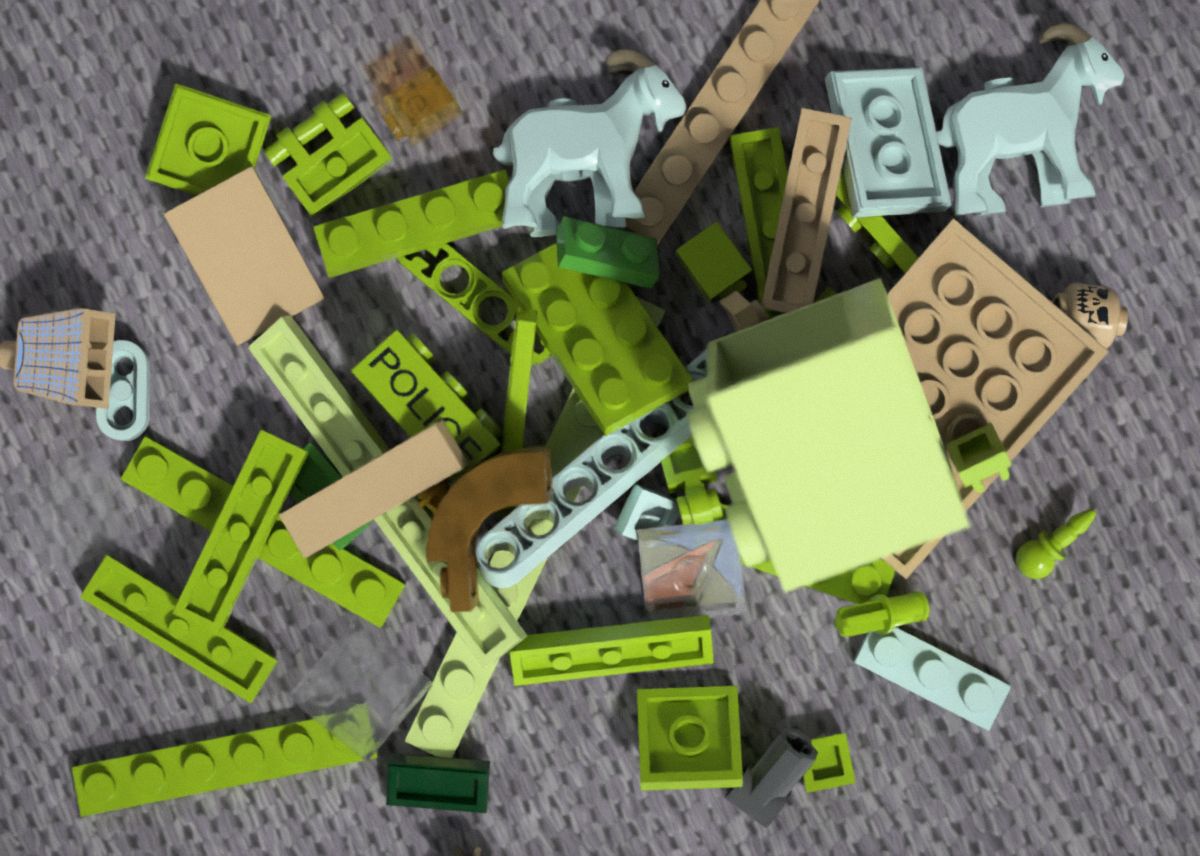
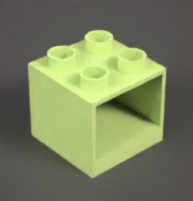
M881 278L707 343V377L688 383L695 409L688 411L687 417L696 446L707 470L711 472L734 464L736 472L725 476L733 505L726 507V514L734 540L747 567L772 559L783 589L787 592L969 527L951 462Z

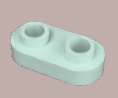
M117 340L113 342L109 409L96 408V420L100 430L106 436L119 441H130L139 437L146 430L149 423L150 361L147 353L139 345L126 340ZM129 357L133 361V370L130 374L121 376L117 372V363L121 358ZM122 407H129L133 413L132 421L127 425L121 426L116 420V413Z

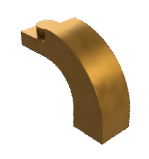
M550 446L519 448L490 457L461 477L443 497L430 525L426 547V562L447 561V567H442L440 571V589L442 598H450V612H471L479 603L476 539L479 529L487 516L504 507L547 504L553 498Z

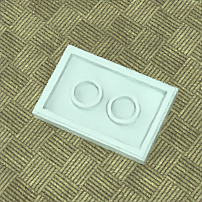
M923 68L830 71L825 77L831 112L836 115L852 117L842 167L853 218L945 212L952 204Z

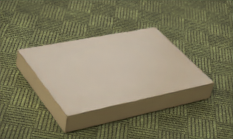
M253 166L164 213L166 220L237 346L266 331L280 317L293 316L325 299Z

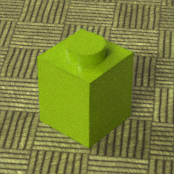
M717 221L676 250L675 257L709 304L718 297L722 300L734 291L740 294L748 288L743 279L750 275L752 269Z

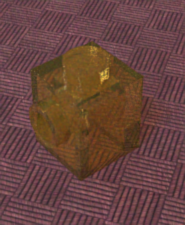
M433 66L382 98L389 111L381 116L397 141L406 136L412 147H415L462 116L460 106Z

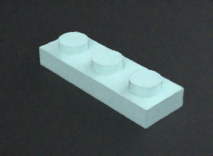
M894 627L892 632L884 635L878 634L876 631L867 633L853 660L854 663L990 731L1011 688L1005 682Z

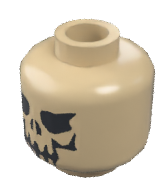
M1074 282L1069 284L1063 293L1057 292L1053 298L1052 303L1106 349L1111 346L1116 336H1123L1128 321L1127 307L1120 306L1117 292L1110 287Z

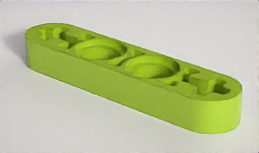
M447 243L426 249L436 259L441 250L449 255L436 265L431 278L423 274L425 270L430 268V265L421 257L416 256L411 261L406 259L405 256L397 258L406 270L512 356L514 334L511 332L508 341L503 340L499 335L511 327L517 311L520 312V307L513 297ZM458 266L467 271L469 284L463 292L451 294L442 288L441 276L449 267ZM492 297L503 300L508 308L505 320L495 326L484 323L479 316V308L482 302ZM542 340L540 342L544 350L540 354L533 351L532 366L542 364L551 355Z

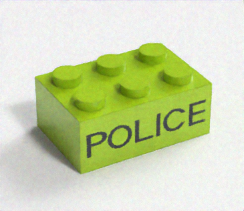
M395 330L351 371L410 437L415 436L440 420L444 421L469 463L463 469L447 477L455 484L474 467L501 451L502 446L497 439L503 434L502 430L482 408L475 414L463 403L469 398L466 390L448 371L439 376L430 367L436 359L414 333L405 339L398 330Z

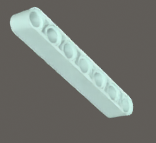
M707 349L685 367L693 381L707 377ZM681 394L607 436L603 435L552 478L553 498L547 504L520 505L486 533L478 543L476 550L477 561L485 581L494 587L507 588L522 580L658 465L661 460L670 455L692 436L687 412L695 409L694 406L684 404L679 399L683 395ZM655 422L664 425L668 429L664 435L656 438L648 437L641 431L649 423ZM615 454L624 455L630 460L629 464L620 470L609 469L604 465V461L609 456ZM576 486L586 487L592 492L590 497L583 502H572L565 497L569 489ZM538 518L548 519L553 523L551 530L544 535L531 534L527 531V526L531 521ZM505 550L514 555V560L505 568H495L488 564L491 555L497 551Z

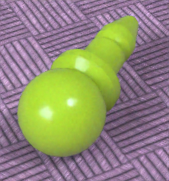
M1087 509L1069 518L1068 523H1063L1052 533V536L1043 530L1039 533V540H1030L1022 544L1016 553V565L1021 574L1030 579L1047 577L1053 571L1056 560L1062 561L1066 558L1063 548H1066L1075 541L1079 534L1082 535L1087 531L1096 516L1095 510Z

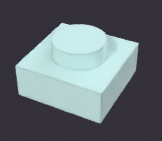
M634 484L614 529L621 535L640 541V532L668 539L664 535L647 530L673 528L679 515L677 501L670 496Z

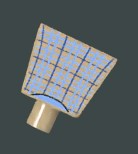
M79 308L22 318L18 323L17 340H5L0 345V366L5 370H14L13 385L17 391L74 406L109 409L116 313Z

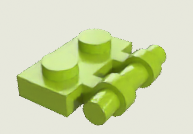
M343 92L329 103H326L324 100L312 108L314 114L292 130L286 127L276 135L279 140L263 151L274 167L290 155L298 164L284 174L282 178L313 219L393 160L362 117L347 129L340 122L339 119L354 109V106ZM327 129L333 139L309 155L303 146Z

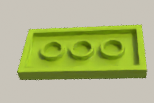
M557 243L502 271V282L520 309L538 311L536 333L605 436L689 391L688 383L693 382V379L627 283L558 267Z

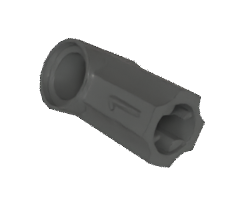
M783 727L754 764L749 762L743 768V787L729 788L724 798L767 828L786 804L791 795V789L811 767L819 753L812 745L811 738L798 729L790 730Z

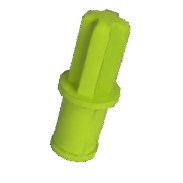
M919 590L888 598L885 595L877 594L872 596L869 602L837 609L833 625L834 628H838L840 635L846 638L874 631L884 635L892 632L894 627L926 621L930 612L929 603L925 594Z

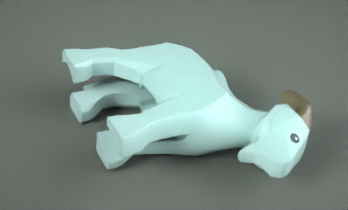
M1059 22L1048 26L1042 32V35L1039 37L1040 44L1051 41L1067 44V48L1057 59L1042 82L1015 86L1014 78L990 80L984 83L985 90L971 92L947 109L943 118L942 130L936 131L939 145L946 148L956 147L958 151V167L953 177L954 216L974 213L975 217L1005 213V203L991 189L988 178L994 160L1009 159L1029 154L1032 155L1037 169L1041 207L1071 203L1070 199L1095 197L1096 193L1090 179L1081 171L1075 146V131L1079 114L1081 87H1091L1094 98L1099 105L1102 104L1103 96L1108 89L1122 85L1124 73L1104 46L1078 25Z
M632 49L617 50L606 57V63L611 65L609 74L629 73L631 75L625 79L614 95L604 103L577 105V102L572 99H555L548 103L547 108L529 109L508 127L504 134L502 145L499 148H493V156L498 162L508 166L513 165L512 178L505 189V206L502 216V226L504 229L512 226H529L531 237L555 236L559 222L547 208L545 200L554 180L567 182L591 178L595 199V224L624 230L626 228L625 217L633 219L645 218L642 202L633 192L630 177V161L638 142L643 115L654 116L657 130L662 132L665 123L669 119L683 116L687 108L684 98L667 75L648 57Z

